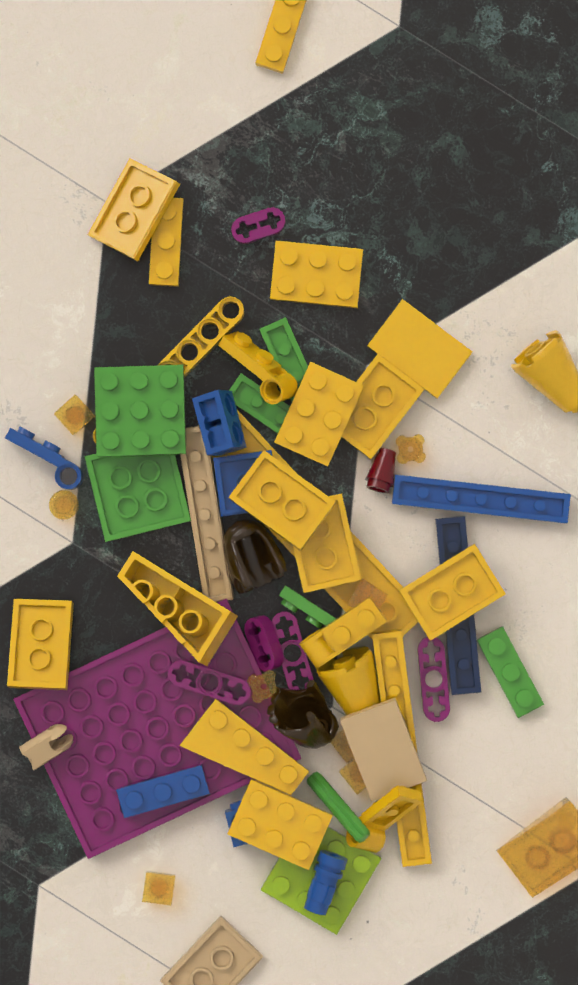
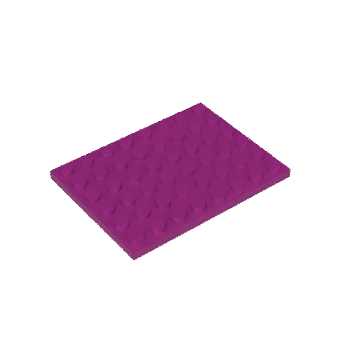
M227 599L217 602L233 612ZM236 619L206 667L245 679L251 687V695L241 705L219 701L298 761L302 758L295 743L277 731L269 721L267 709L272 704V694ZM166 627L69 672L67 690L33 689L13 699L31 739L55 724L67 726L66 731L57 740L65 735H73V743L70 748L45 763L44 766L88 859L245 786L253 779L179 746L215 698L175 686L170 682L168 669L177 660H187L202 666L205 665L199 663ZM181 665L179 669L174 668L173 673L177 675L176 680L182 682L184 677L193 679L190 685L196 687V679L201 670L195 668V674L186 672L185 665ZM205 674L201 678V685L205 690L212 691L217 688L218 679L213 674ZM223 677V685L218 692L219 695L224 696V690L232 692L234 699H238L240 695H246V691L242 689L243 684L237 683L235 687L228 686L226 684L229 679ZM202 764L210 794L124 818L116 791L117 788Z

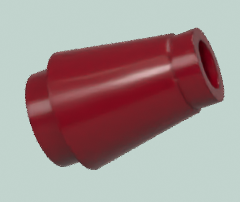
M379 448V452L365 478L368 489L379 493H389L390 487H394L395 451Z

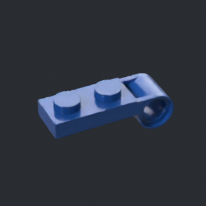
M21 426L17 431L12 428L9 429L5 439L58 467L55 472V480L61 488L74 490L82 484L84 479L82 469L58 454L61 450L60 447L45 440L43 445L33 440L35 434ZM67 468H73L77 473V479L71 485H66L62 481V473Z

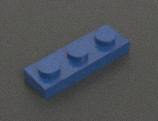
M202 764L116 789L124 818L210 794Z

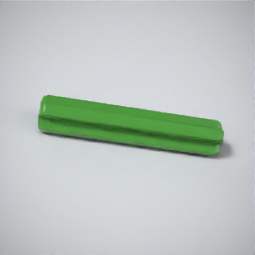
M314 772L307 779V784L355 841L359 843L364 842L370 836L368 828L320 773Z

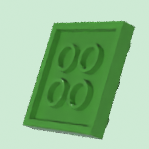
M184 365L94 367L97 457L186 454Z
M96 453L84 456L105 542L191 521L176 455L97 457Z

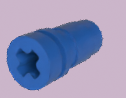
M320 850L317 858L319 863L315 864L314 870L316 873L314 878H312L304 908L315 914L326 915L337 888V881L342 879L343 872L341 870H345L348 859L331 851Z

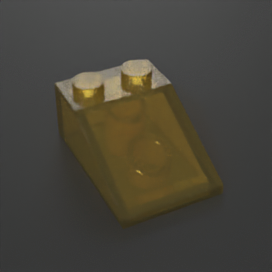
M567 797L496 850L532 898L578 869V810Z

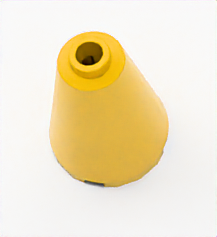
M554 330L545 334L548 337L546 341L540 342L537 339L527 346L514 359L517 364H511V368L565 413L570 411L577 413L578 371L559 331Z
M367 646L345 650L342 652L343 657L337 660L333 658L321 667L316 668L318 677L346 715L381 703L374 657L371 649Z

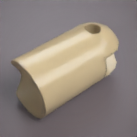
M55 724L19 746L21 753L29 759L33 770H36L70 748L73 743L72 734L65 735L57 740L66 731V725Z

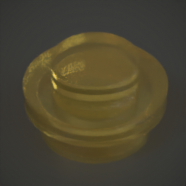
M60 490L50 498L49 509L58 519H69L78 511V499L70 491Z

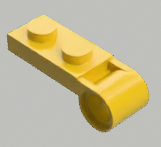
M239 331L222 337L218 346L263 381L260 386V394L265 402L277 404L296 395L298 390L296 379L274 360L270 352L260 349L247 334ZM277 384L281 389V393L278 391Z
M369 596L324 628L306 637L299 645L315 668H319L386 623L387 619L372 597Z
M398 785L392 788L389 793L374 802L371 807L358 817L370 831V836L364 842L359 843L347 831V844L353 848L374 853L379 852L385 844V830L423 802L421 791Z

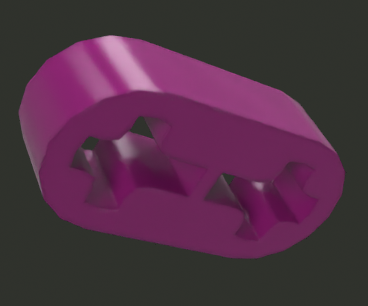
M271 207L239 217L232 224V236L240 244H250L277 235L284 229L285 216L278 208ZM268 214H273L274 218L279 217L281 221L277 222V228L272 229L270 225L260 227L259 223L267 221ZM245 223L247 227L257 226V229L249 231L248 238H244L242 234L237 235L236 233L240 229L239 224Z
M265 615L250 618L245 623L244 630L259 669L268 672L279 668L283 663L284 656L272 621Z

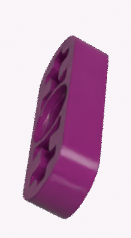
M282 611L277 613L272 619L278 640L279 638H285L283 630L276 628V624L280 623V617L285 616L286 620L293 621V625L289 627V632L291 636L296 633L298 640H287L280 644L283 656L284 649L288 645H297L301 650V656L297 661L291 662L284 657L282 663L283 671L289 689L303 690L299 689L298 685H292V681L296 679L295 671L288 672L287 666H298L305 662L306 668H300L302 677H308L309 681L313 680L307 655L299 645L303 640L297 619L292 613Z
M425 637L419 642L417 648L423 712L429 720L440 722L446 719L450 712L445 648L442 641L438 638L431 640L434 646H439V652L434 653L435 662L441 660V667L431 665L424 668L423 662L430 663L429 655L423 653V648L427 647L430 641L428 637ZM432 670H436L442 675V682L437 687H429L425 682L426 674ZM444 690V696L438 695V702L440 705H444L445 709L440 711V716H434L432 711H428V706L433 705V696L426 697V691L436 693Z
M177 660L168 669V678L173 685L221 701L241 705L251 695V687L245 679L187 660ZM181 665H185L186 672L195 674V668L201 670L196 679V687L190 685L193 679L184 677L182 682L176 680L177 675L173 673L174 668L179 669ZM205 674L215 675L218 679L217 688L212 691L205 690L201 685V678ZM223 677L229 679L226 684L228 686L235 687L237 683L243 684L242 689L246 691V695H240L238 699H234L233 693L224 690V696L219 695L218 692L223 685Z

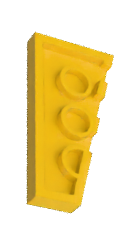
M218 699L213 701L179 745L289 795H292L309 773L308 769Z

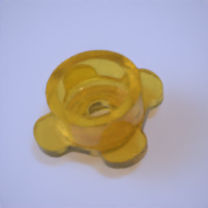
M416 434L414 437L398 436L395 441L399 449L397 461L400 464H406L408 461L422 463L426 458L422 446L425 441L424 437L420 434ZM409 446L413 447L412 452L408 451Z
M266 670L264 674L258 676L252 674L248 677L247 682L252 688V700L254 702L261 703L263 699L270 698L274 693H277L278 687H276L274 680L276 674L272 670ZM266 684V689H262L261 685Z

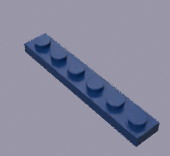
M395 475L392 504L567 524L571 494Z

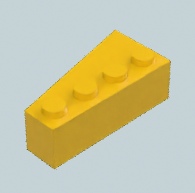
M132 551L117 576L199 663L208 666L238 616L134 551Z

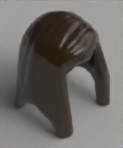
M244 519L236 521L228 528L223 540L224 554L231 581L239 594L249 592L254 587L259 588L264 586L265 583L273 582L274 578L279 579L284 576V572L287 569L282 553L271 535L261 524Z
M310 680L306 685L307 688L303 690L278 687L277 693H274L271 697L272 704L267 709L269 721L274 725V728L296 744L305 748L317 749L330 743L334 739L339 725L317 683L314 680Z

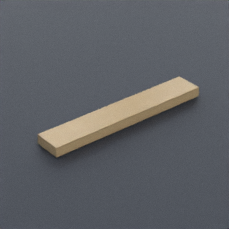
M187 427L186 454L180 455L203 595L215 602L224 599L233 600V585L224 554V529L212 456H208L206 453L200 427Z

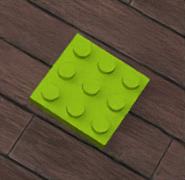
M328 826L309 870L279 857L261 887V891L337 935L378 866L381 857L370 851L350 847L347 844L346 836ZM320 850L331 851L348 859L345 870H341L343 876L342 879L337 881V888L326 915L315 914L304 908L312 878H314L316 873L314 867L316 863H319L317 858Z

